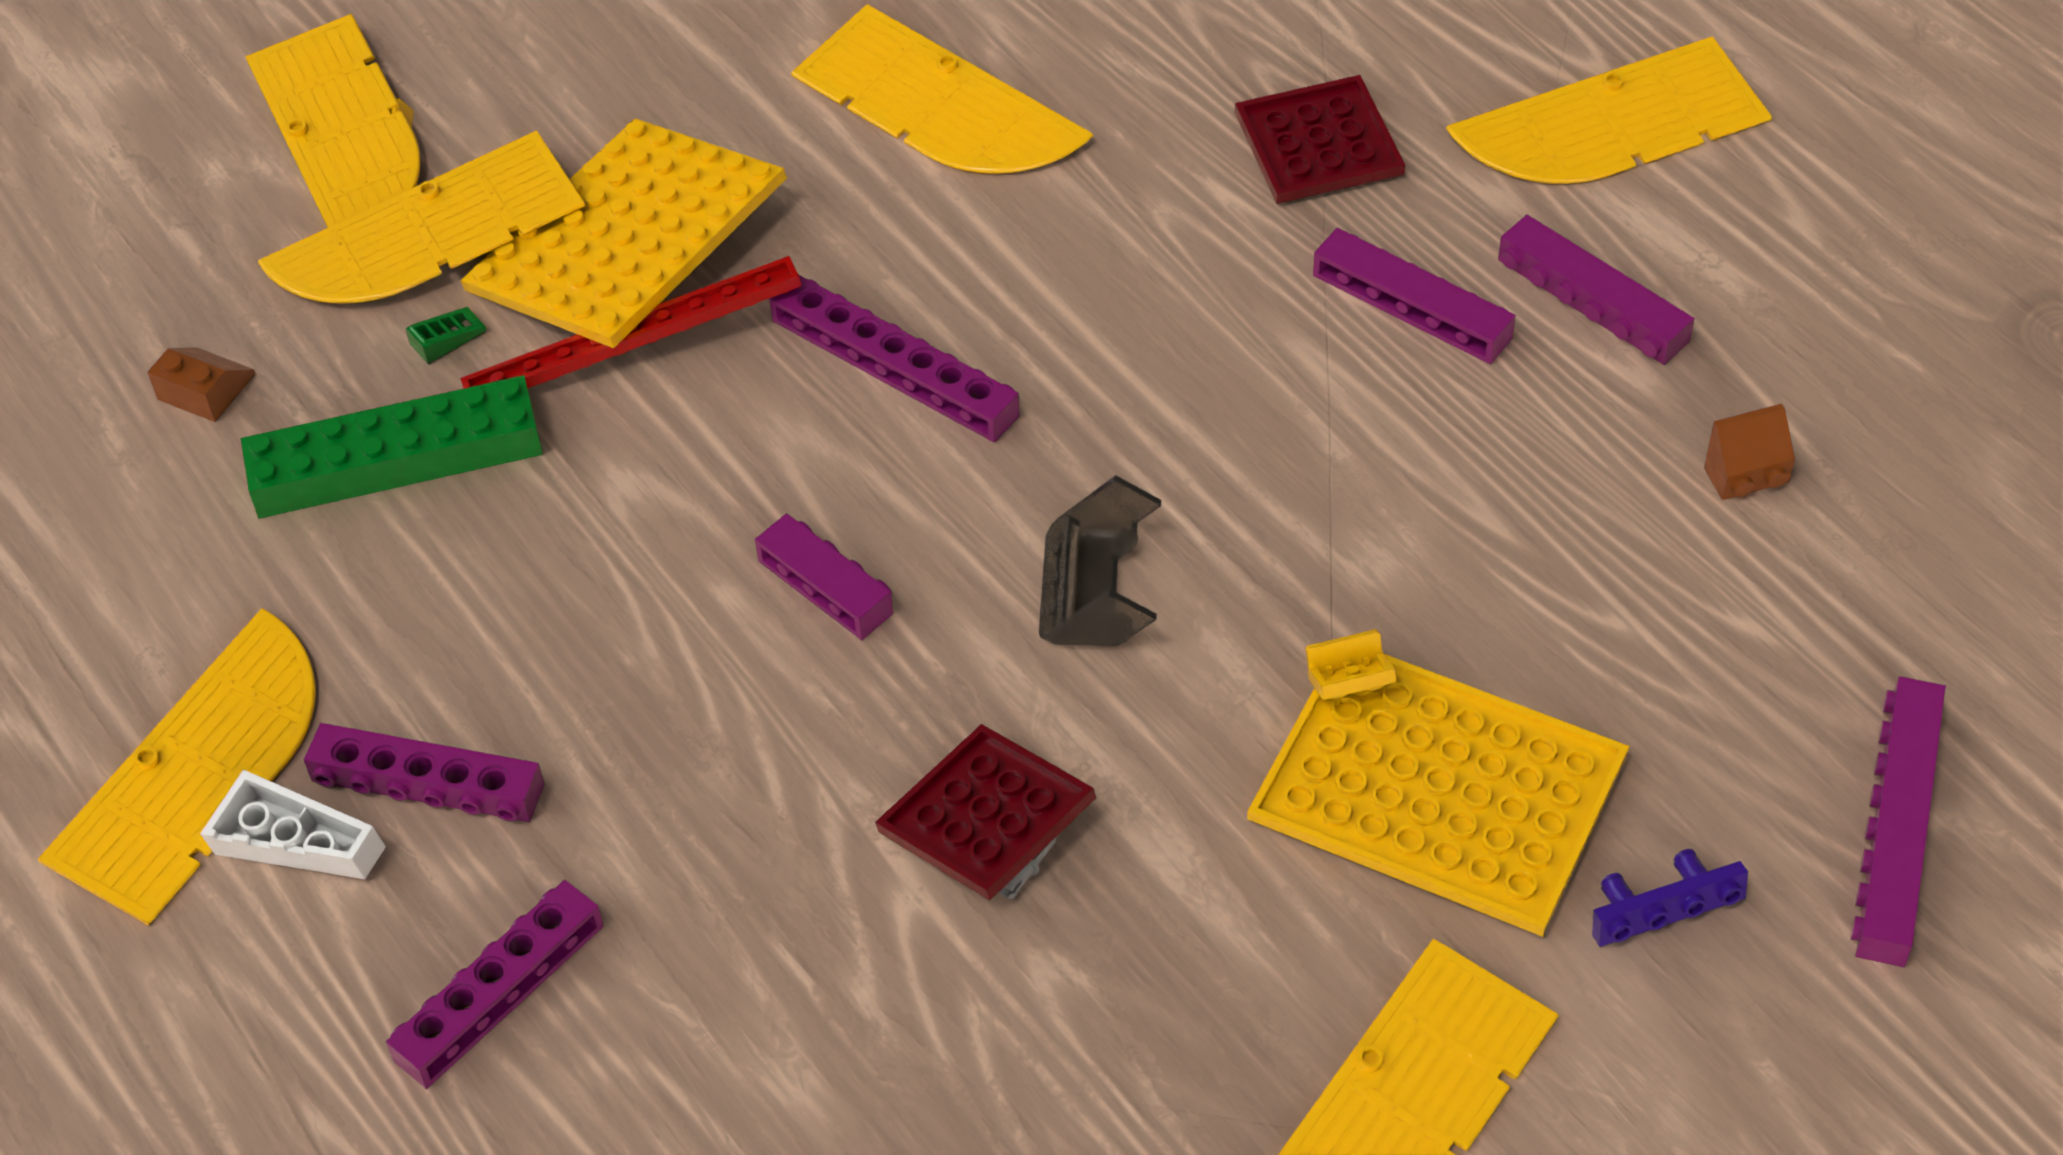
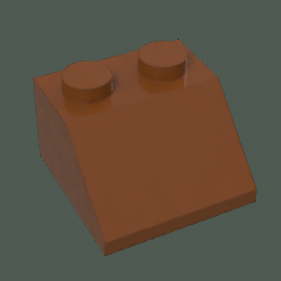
M197 347L168 348L147 372L158 400L213 422L218 420L255 375V371L252 368Z
M1783 404L1714 421L1704 469L1722 500L1732 497H1743L1751 492L1766 488H1777L1790 481L1795 456Z

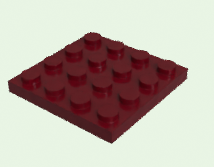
M1361 75L1235 103L1234 113L1276 204L1405 174V163Z
M980 724L887 810L875 824L880 834L990 901L1096 799L1094 788L985 725Z

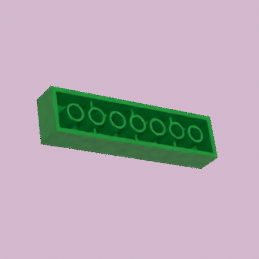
M524 375L240 438L248 490L258 519L543 455Z

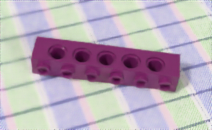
M321 722L304 758L311 781L324 787L339 786L352 789L361 794L371 792L387 795L398 801L406 799L419 801L435 808L445 806L461 809L473 815L482 813L498 816L505 821L520 820L530 822L545 785L540 765L537 762Z
M565 879L556 888L548 890L542 896L540 902L526 915L519 916L504 935L497 941L489 943L472 964L467 968L459 970L452 978L451 983L437 995L428 998L422 1005L421 1010L410 1020L398 1025L393 1030L390 1038L385 1041L393 1061L427 1090L604 927L598 905ZM552 925H558L557 927H555V928H553V929H547L548 927H550V926H552ZM529 951L526 955L517 956L522 952ZM500 978L494 983H488L492 979ZM471 1005L465 1010H458L462 1006ZM433 1033H440L434 1038H427Z

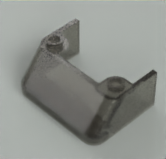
M1115 475L1051 524L1046 534L1039 620V636L1054 645L1115 647L1126 642L1130 637L1157 619V613L1116 592L1118 559L1135 548L1138 542V522L1161 507V499Z

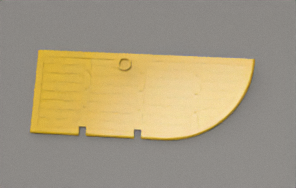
M868 4L791 72L792 77L839 105H843L848 99L852 102L847 107L848 110L898 139L904 132L907 133L908 136L904 139V143L943 165L963 171L1004 174L1035 169L1064 158L1079 149L1093 137L1090 131Z
M352 14L245 56L327 228L417 186L421 160L416 136L403 111L390 114L395 106L400 107L379 64L375 62L367 66L365 65L373 61L375 57Z
M1711 36L1450 124L1446 127V130L1471 156L1504 174L1539 183L1574 184L1602 179L1634 168L1636 163L1633 158L1639 157L1642 163L1646 164L1704 143L1703 138L1700 136L1706 133L1712 141L1770 121L1772 116L1714 37Z
M536 130L258 260V264L265 274L277 285L288 292L306 299L338 304L374 301L404 292L441 275L442 271L439 266L448 263L449 267L453 269L514 240L510 233L519 229L522 235H525L586 205Z
M261 608L38 858L39 863L149 926L201 866L197 860L192 858L194 854L198 851L208 857L213 852L200 833L241 772L246 770L273 782L293 758L307 734L315 707V677L308 654L293 631L275 615Z
M1433 938L1278 1155H1456L1449 1151L1453 1144L1464 1151H1468L1510 1089L1508 1084L1498 1079L1503 1072L1512 1079H1517L1559 1015Z

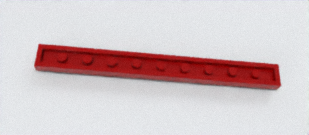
M790 256L660 303L615 348L577 334L461 377L460 380L464 389L524 375L527 388L581 368L589 367L613 356L622 355L627 351L648 343H654L664 337L686 331L707 321L721 318L742 308L753 306L774 296L785 294L801 287L802 284Z

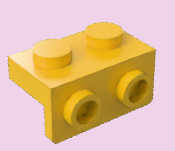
M1377 629L1308 645L1305 648L1308 678L1322 700L1341 699L1347 694L1363 690H1378L1384 685L1396 682L1395 668L1382 652L1381 634Z

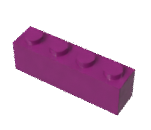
M786 513L755 538L758 562L861 641L893 615L892 592L887 584L882 580H875L868 575L857 561L848 560L840 554L833 543L828 540L823 541L816 536L805 522H798Z

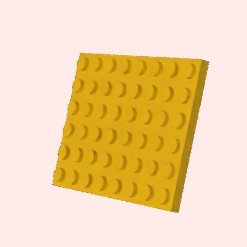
M635 118L569 179L586 206L525 235H522L519 229L513 231L511 235L514 240L495 248L460 281L467 292L615 348L787 179V176L782 167Z
M1386 654L1384 655L1395 668V683L1384 685L1378 690H1363L1347 694L1344 698L1336 700H1322L1314 688L1247 811V819L1543 937L1627 758L1630 746Z

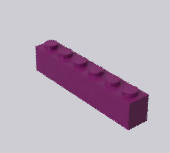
M1528 214L1501 236L1498 261L1507 268L1521 274L1534 285L1551 293L1561 302L1578 310L1591 321L1597 322L1608 329L1618 338L1635 346L1646 356L1652 357L1665 365L1690 342L1694 317Z
M1338 227L1314 252V277L1490 365L1513 339L1515 314Z

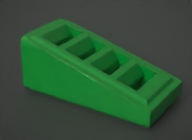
M468 307L445 313L405 328L410 345L427 364L487 331L486 326ZM467 320L471 325L465 327L461 322ZM455 326L457 330L452 331L451 328Z

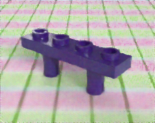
M1685 849L1674 857L1675 863H1673L1684 880L1636 896L1620 873H1612L1601 882V890L1611 904L1593 910L1592 936L1598 946L1602 947L1614 942L1625 941L1629 937L1650 930L1661 929L1667 924L1685 918L1697 917L1703 912L1724 905H1733L1739 900L1746 898L1747 869L1741 861L1707 871L1693 849Z

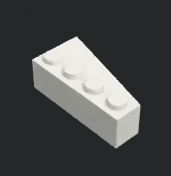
M246 770L241 772L200 833L215 855L359 879H366L386 847L373 826Z

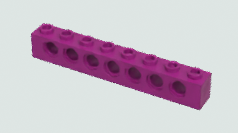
M799 275L801 287L769 298L772 321L994 443L1020 416L1019 393L1011 386L1001 384L988 377L983 371L973 369L958 361L955 356L949 353L945 354L932 347L924 339L916 338L903 331L896 324H890L880 319L870 310L854 305L842 295L828 291L814 280L806 279Z

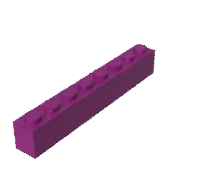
M1898 676L1894 691H1886L1883 713H1888L1889 719L1888 721H1882L1878 743L1884 744L1885 747L1884 753L1878 752L1874 767V775L1880 776L1879 785L1873 784L1869 807L1876 808L1875 817H1868L1864 837L1865 840L1871 841L1870 850L1864 849L1860 865V872L1867 874L1866 882H1859L1855 906L1862 907L1861 917H1854L1850 940L1857 941L1855 957L1905 968L1912 949L1946 685Z

